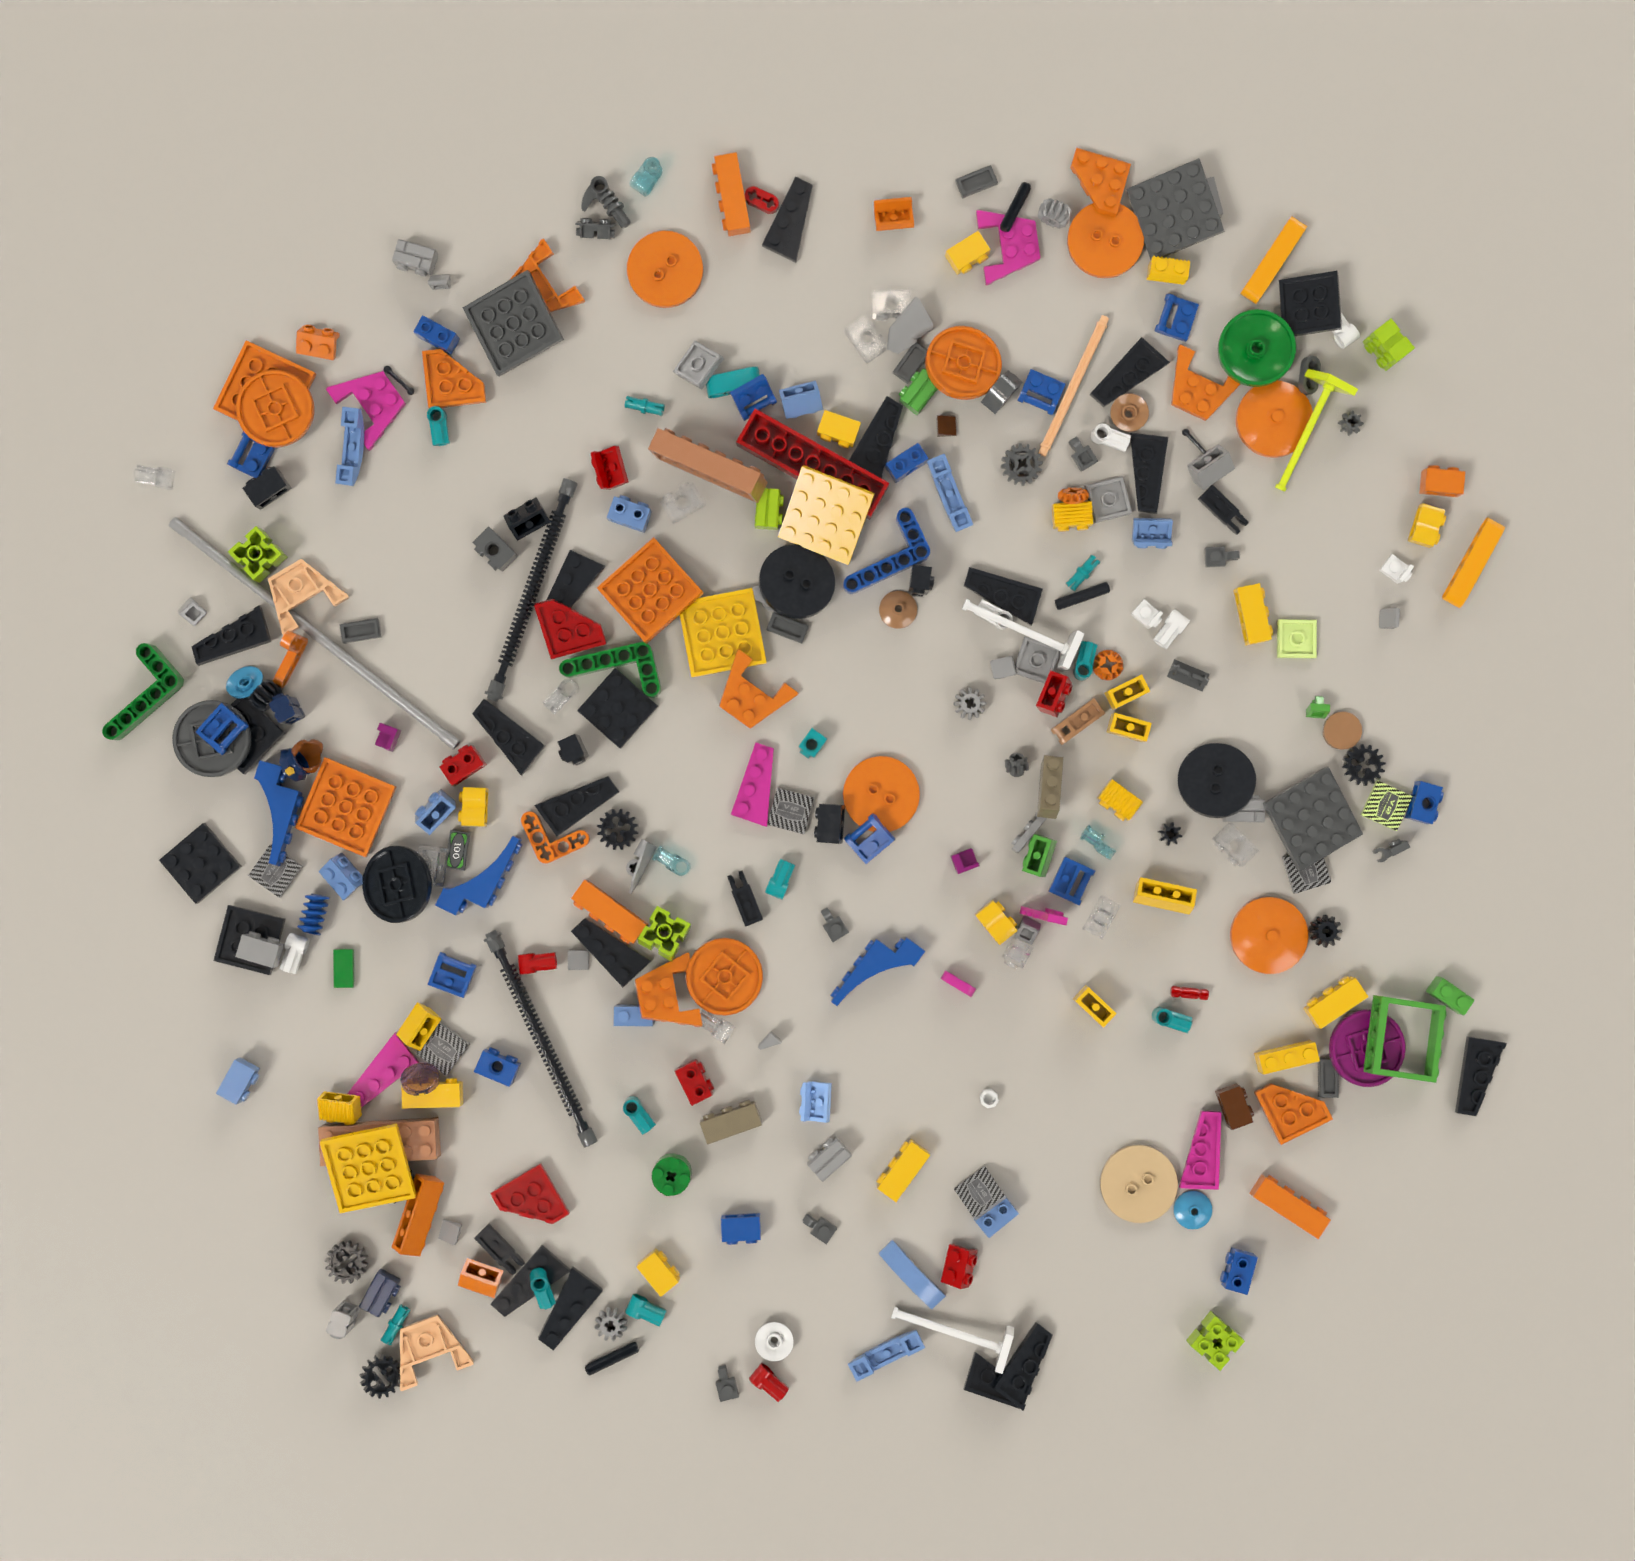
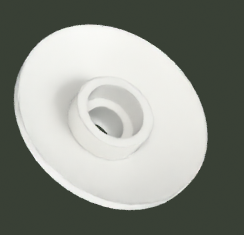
M769 1322L763 1325L756 1334V1350L766 1360L780 1361L786 1358L793 1348V1335L790 1329L782 1323ZM777 1337L778 1341L776 1343H773L771 1341V1338Z

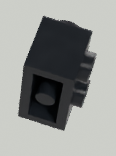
M274 466L264 469L261 472L262 475L248 480L246 486L242 488L253 505L260 510L292 489L280 470Z
M537 497L526 501L523 505L510 510L503 516L517 541L550 523Z
M912 566L908 592L912 593V596L923 597L924 594H928L929 590H932L934 585V576H931L932 567Z
M573 734L557 742L561 749L558 753L562 761L577 766L586 762L585 758L589 757L580 735Z
M822 803L819 804V807H816L815 818L818 819V825L814 829V838H817L816 842L843 843L845 805Z

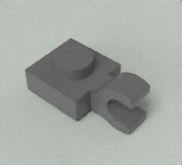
M1077 436L1068 442L1076 452L1071 457L1080 472L1098 462L1089 445L1083 448Z
M1225 546L1207 547L1204 549L1205 568L1225 567L1226 561L1240 559L1239 551L1225 552Z
M1397 839L1389 843L1390 847L1386 849L1376 848L1372 852L1374 854L1381 852L1382 858L1378 859L1377 862H1385L1389 857L1395 856L1411 847L1408 841Z
M827 907L821 910L823 917L827 921L823 927L832 942L849 933L839 916L833 918Z
M806 1214L803 1218V1223L813 1228L810 1234L827 1245L837 1227L823 1217H820L817 1221L809 1214Z
M726 1365L718 1366L720 1380L716 1381V1387L720 1402L739 1398L735 1376L729 1378Z

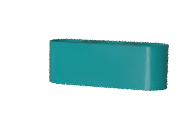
M748 367L712 375L706 383L708 398L712 399L731 395V391L760 376L759 368Z

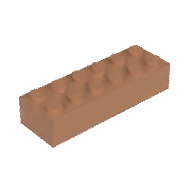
M657 428L648 447V450L657 459L756 503L759 502L768 483L764 475L760 473V469L751 465L748 468L743 465L742 461L736 458L730 460L726 458L724 453L717 450L714 453L706 445L701 443L696 445L692 443L690 438L683 435L680 438L675 435V432L667 428L664 430Z
M439 1117L356 1122L352 1125H345L344 1123L323 1124L318 1127L320 1166H326L320 1145L321 1139L392 1124H398L407 1161L435 1160L441 1156Z

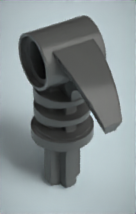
M602 176L594 177L584 193L581 205L582 211L585 212L594 199H598L601 204H604V209H608L607 215L609 217L613 216L621 228H626L631 223L622 210L624 204L618 202V198L614 197L615 193L610 191L607 180ZM600 184L605 186L601 191L595 189Z

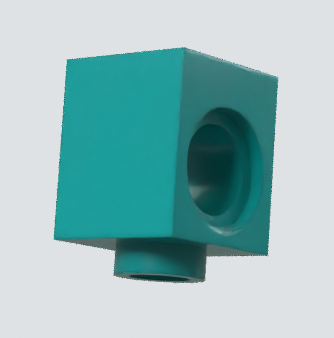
M811 728L798 746L801 749L800 753L808 759L810 756L815 758L827 741V738ZM810 739L817 742V748L814 750H809L806 747V743Z

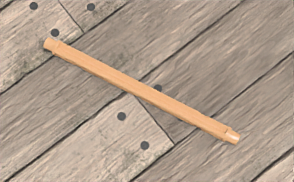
M1102 315L1096 323L1095 330L1046 436L1040 444L1041 448L1038 454H1041L1043 457H1046L1048 451L1051 450V445L1105 329H1107L1109 321L1107 316Z

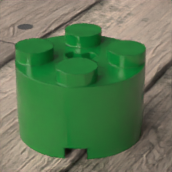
M669 1153L662 1156L656 1162L652 1171L654 1187L665 1196H675L682 1193L688 1187L691 1180V1165L684 1156ZM669 1171H670L671 1173H674V1172L676 1173V1175H675L674 1178H673L672 1176H671V1177L668 1176Z

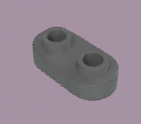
M1316 356L1305 357L1301 362L1298 388L1305 395L1313 394L1318 389L1317 382L1305 377L1307 369L1320 371L1321 363Z

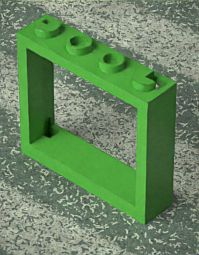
M1373 995L1363 1072L1436 1083L1439 1076V1059L1442 1054L1441 1042L1444 1037L1443 1026L1446 1019V1006ZM1389 1003L1432 1010L1424 1075L1380 1069Z

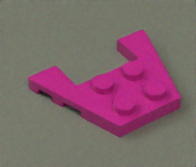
M976 210L978 229L998 227L1003 262L1000 265L984 266L985 285H990L994 281L1002 279L1040 260L1035 220L1016 217L1010 231L1005 232L1000 230V224L1005 215Z
M383 371L326 388L336 404L354 394L371 418L374 425L364 431V445L369 451L372 450L378 438H381L388 425L393 422L406 405Z

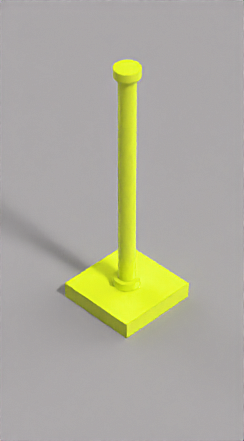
M1307 369L1305 377L1322 385L1324 389L1280 482L1275 485V488L1286 491L1289 478L1330 393L1335 391L1355 396L1358 390L1356 387L1329 373Z

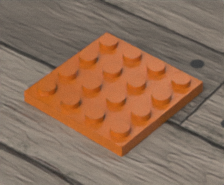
M246 340L213 409L238 421L236 402L239 392L250 378L263 371L281 370L291 373L299 378L308 389H310L317 374Z
M654 537L597 587L601 594L646 644L704 594Z
M324 757L295 828L358 855L367 857L396 790V786Z

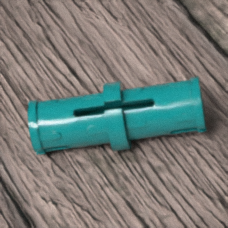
M627 396L625 400V408L638 410L643 414L647 412L663 416L664 404L651 402L646 398L642 400Z
M1090 555L1087 561L1081 567H1078L1076 569L1077 572L1066 582L1068 587L1071 586V590L1075 591L1085 579L1087 580L1090 577L1089 574L1096 566L1100 564L1098 559L1095 560V556Z
M402 1304L399 1305L380 1339L383 1343L392 1345L394 1338L399 1330L403 1328L402 1324L411 1311L408 1307Z

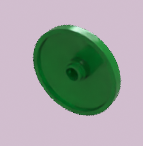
M1248 310L1236 315L1224 327L1218 341V358L1224 371L1234 381L1250 387L1267 386L1278 381L1291 367L1296 353V341L1290 326L1280 316L1267 310Z

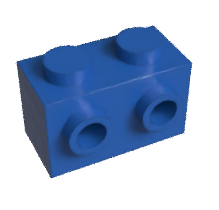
M1231 1247L1230 1252H1227L1225 1263H1227L1226 1269L1222 1271L1220 1276L1221 1285L1227 1290L1248 1295L1258 1257L1254 1253Z

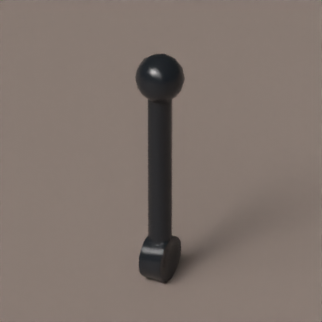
M390 366L384 367V372L390 374L407 390L408 395L414 394V389L409 388L392 372Z
M1183 429L1182 434L1187 436L1203 454L1207 451L1191 436L1190 431Z

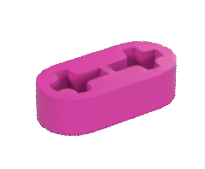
M946 970L940 978L970 997L976 991V988Z

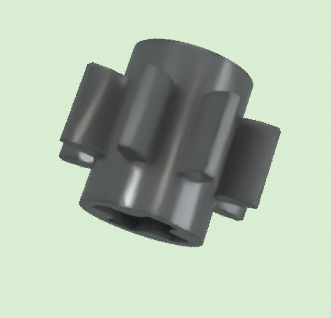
M1352 410L1349 416L1346 413L1341 415L1344 420L1338 422L1342 428L1340 432L1345 431L1348 436L1353 431L1356 434L1360 432L1358 426L1364 424V422L1360 421L1361 414L1356 415Z
M1020 753L1011 754L1009 759H1005L1006 772L1014 777L1024 775V771L1029 770L1027 757Z

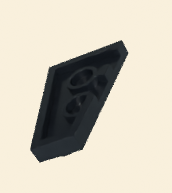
M974 1351L963 1390L1018 1408L992 1388L1001 1373L995 1372V1366Z

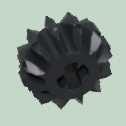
M267 679L253 690L249 702L255 709L265 712L270 709L269 703L273 701L272 698L281 694L282 689L275 682Z
M1323 915L1321 919L1317 916V923H1310L1314 927V929L1308 930V932L1314 933L1310 939L1316 940L1315 944L1317 946L1322 944L1323 947L1327 948L1329 944L1331 946L1335 945L1334 939L1340 941L1341 938L1337 936V933H1342L1343 931L1337 929L1341 923L1335 922V917L1331 916L1329 918L1328 915ZM1322 929L1329 930L1328 933H1322Z

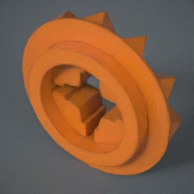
M1068 487L1058 492V499L1067 504H1079L1089 498L1088 491L1082 488Z
M1103 650L1095 656L1093 671L1100 679L1113 680L1121 674L1123 660L1118 653L1113 650ZM1106 657L1109 662L1116 663L1111 666L1110 671L1108 668L1100 667L1106 663Z

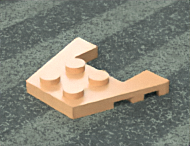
M302 559L268 578L283 635L287 631L294 632L299 629L289 611L318 593L324 591L334 607L349 599V596L344 591H341L335 584L323 577Z
M439 1315L400 1329V1391L418 1385L412 1365L451 1352L457 1371L474 1365L473 1359Z

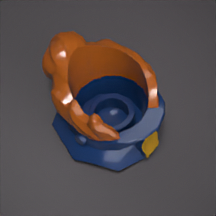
M303 739L297 742L292 749L281 750L279 763L284 775L297 782L305 780L306 775L316 772L322 762L323 743L315 739L310 741Z

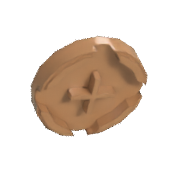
M1336 712L1330 715L1323 725V737L1326 743L1335 749L1344 750L1355 746L1362 735V726L1358 718L1348 712Z

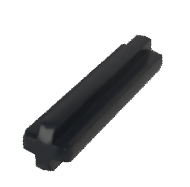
M1021 183L1000 224L1001 231H1010L1031 190L1029 183Z
M1107 582L1056 599L1055 606L1057 610L1065 609L1110 592V587Z
M632 1342L587 1364L585 1371L588 1376L638 1353L639 1347L636 1342Z

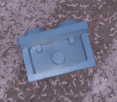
M1133 518L1132 542L1134 546L1142 549L1148 548V546H1156L1159 549H1166L1167 546H1172L1173 520L1165 518Z
M343 853L331 858L319 871L343 901L363 884V876Z

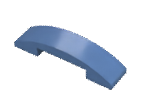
M342 407L341 426H345L342 464H337L335 484L354 486L363 458L364 422L361 409Z
M945 453L928 460L927 464L932 479L955 532L972 526L973 522L954 481Z
M893 1240L879 1252V1255L928 1307L933 1309L946 1297Z
M913 1330L870 1349L849 1362L848 1366L856 1382L874 1374L875 1370L906 1355L910 1356L924 1349L925 1345L917 1330Z

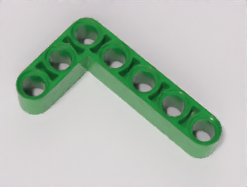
M645 642L566 659L559 665V671L563 676L574 678L637 663L644 693L651 698H655L661 693V684L653 650ZM643 646L647 647L648 654L640 656L638 653L639 649ZM628 651L630 654L629 658L625 661L621 660V652ZM605 655L611 657L608 665H603L601 662L602 657ZM587 659L592 661L590 669L583 668V662ZM567 664L573 665V671L570 674H566L564 671V667ZM646 665H651L653 668L652 673L649 675L643 673V668ZM651 683L657 686V690L653 694L647 691V687Z
M141 643L136 648V655L157 680L103 726L102 734L106 739H123L183 687V677L156 646ZM150 648L151 653L146 657L145 650ZM162 662L163 669L158 672L157 665ZM174 676L175 684L170 686L169 680ZM159 689L161 691V695L158 699H156L155 692ZM142 702L146 703V709L144 711H141L140 705ZM130 714L132 720L127 724L126 717ZM113 727H116L117 734L115 736H112L111 730Z

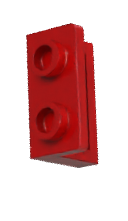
M612 446L600 452L593 451L590 453L591 463L595 469L596 481L600 489L611 490L629 483L619 446Z
M949 1244L941 1282L958 1289L969 1288L973 1281V1268L978 1260L976 1256L977 1250H969L955 1244Z

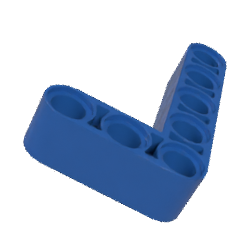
M902 508L896 516V522L908 548L847 576L843 587L848 594H856L928 559L930 547L911 509ZM906 513L910 516V520L903 522L900 520V515ZM912 530L916 531L918 533V538L914 540L910 539L908 537V532ZM918 548L926 550L924 557H919L916 554ZM899 557H908L909 563L907 565L900 564ZM884 564H889L892 567V571L884 573L881 567ZM872 572L875 578L872 581H867L864 578V574ZM849 580L856 581L857 587L855 589L847 587L846 584Z

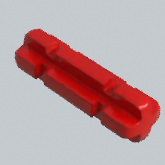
M1172 986L1170 991L1172 997L1181 996L1182 998H1199L1200 1000H1208L1209 991L1206 989L1198 990L1196 988Z

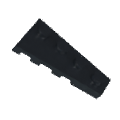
M798 177L794 178L762 243V247L795 263L797 262L812 184Z
M1141 337L1090 393V396L1102 407H1105L1167 366L1170 362Z
M971 567L968 569L964 587L1032 626L1042 588Z
M483 699L472 713L521 776L545 747L542 742L486 699Z
M607 776L534 806L556 837H558L618 794L619 790L610 777Z
M584 918L571 930L575 937L622 988L651 962V960L622 943L619 939L613 937L587 918Z
M1466 1037L1455 1113L1477 1116L1486 1095L1487 1086L1492 1081L1493 1072L1496 1065L1498 1066L1501 1053L1503 1049L1505 1050L1507 1043Z
M572 1266L559 1297L556 1299V1304H554L538 1336V1340L554 1351L602 1293L603 1289Z

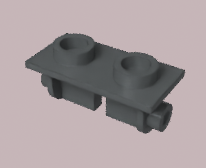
M580 218V221L575 223V225H580V228H576V236H580V238H594V231H597V239L611 240V238H615V230H611V228L616 223H611L610 219H599V222H592L591 218Z
M1174 659L1167 677L1203 692L1204 687L1209 682L1208 677L1210 674Z

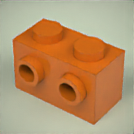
M1430 465L1421 471L1419 494L1459 497L1464 494L1466 471H1459V468L1449 467L1446 470L1440 469V466Z
M467 1258L460 1273L458 1286L495 1298L504 1270Z

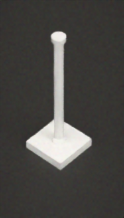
M969 599L965 600L962 610L972 611L1061 651V657L1056 666V669L1061 671L1070 668L1085 634L1077 630L1071 633L1067 643L1063 644L971 603Z
M894 1307L891 1317L893 1319L899 1318L995 1350L998 1354L995 1372L1003 1374L1014 1337V1327L1007 1325L1002 1342L996 1343L900 1311L897 1307Z

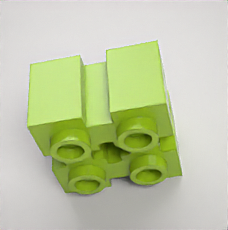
M1392 318L1363 341L1366 351L1376 355L1378 358L1376 363L1380 368H1384L1385 371L1415 349L1408 338L1400 333V328Z
M255 526L245 535L248 540L244 544L241 542L236 543L228 553L237 563L245 566L243 569L254 581L260 583L271 573L268 569L272 565L278 567L288 557L277 545L271 543L273 540L263 529ZM259 551L260 556L257 558L256 553Z
M656 906L649 918L651 926L649 928L645 925L638 938V944L651 951L654 947L657 948L658 955L672 962L679 950V943L677 942L678 940L682 942L685 940L691 929V924L679 917L676 920L671 919L670 912ZM668 931V936L662 937L660 932Z
M1210 1310L1201 1321L1203 1328L1200 1331L1195 1329L1186 1341L1200 1355H1204L1212 1365L1221 1371L1230 1360L1227 1356L1232 1350L1236 1353L1245 1340Z

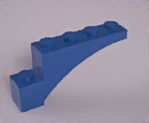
M260 760L254 779L258 780L261 784L271 811L273 841L269 864L280 866L281 863L285 862L287 856L285 849L292 840V826H295L297 823L298 815L296 813L298 807L301 808L304 797H302L303 793L281 786L287 777L284 775L281 766Z
M512 836L499 857L478 876L454 888H443L435 906L455 916L465 911L468 905L466 900L483 908H488L489 905L493 906L497 898L495 893L498 888H502L505 882L503 877L506 871L509 872L514 864L512 859L515 854L518 855L522 848V839Z
M907 937L904 940L902 938L899 939L894 946L896 948L895 952L878 939H875V941L870 940L864 948L867 952L863 957L859 955L853 963L856 967L852 972L847 971L842 978L844 982L840 988L836 987L830 996L833 997L831 1002L838 1006L856 986L880 972L904 965H912L914 967L925 953V950Z

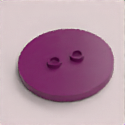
M1370 1009L1357 1010L1343 1017L1333 1029L1329 1041V1055L1334 1069L1346 1081L1362 1087L1379 1086L1393 1078L1391 1076L1363 1072L1371 1016ZM1387 1015L1380 1069L1399 1071L1405 1058V1039L1398 1024Z

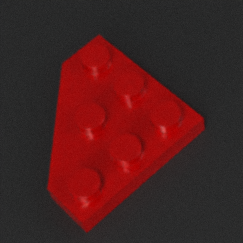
M555 599L534 604L551 659L606 644L602 626L594 620Z
M541 1163L490 1193L500 1211L519 1214V1216L530 1219L542 1220L549 1224H554L570 1214Z

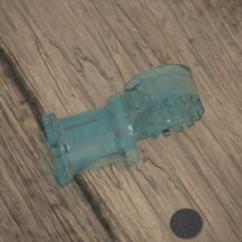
M1088 825L1085 828L1086 831H1083L1084 833L1081 834L1080 840H1085L1092 844L1099 854L1111 860L1116 850L1102 842L1105 837L1103 833L1099 834Z
M662 845L659 846L658 853L655 852L652 858L653 861H659L668 870L679 876L688 874L691 869L689 861L677 854H671L663 849ZM679 862H685L687 865V869L683 873L678 872L676 869Z

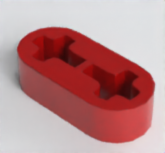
M755 186L746 189L744 195L748 205L767 214L777 212L779 201L775 195ZM755 192L757 198L750 200L749 194L752 195ZM772 200L775 206L767 208V203L763 201L769 203Z

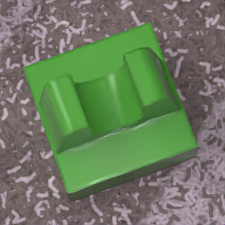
M1315 696V700H1312V703L1306 709V717L1325 719L1330 712V704H1324L1323 696Z

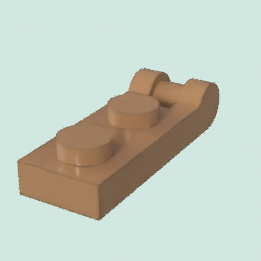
M1093 698L1053 727L1051 732L1057 735L1060 739L1058 741L1063 745L1103 716L1105 712L1095 698ZM1065 726L1070 731L1067 735L1062 730Z

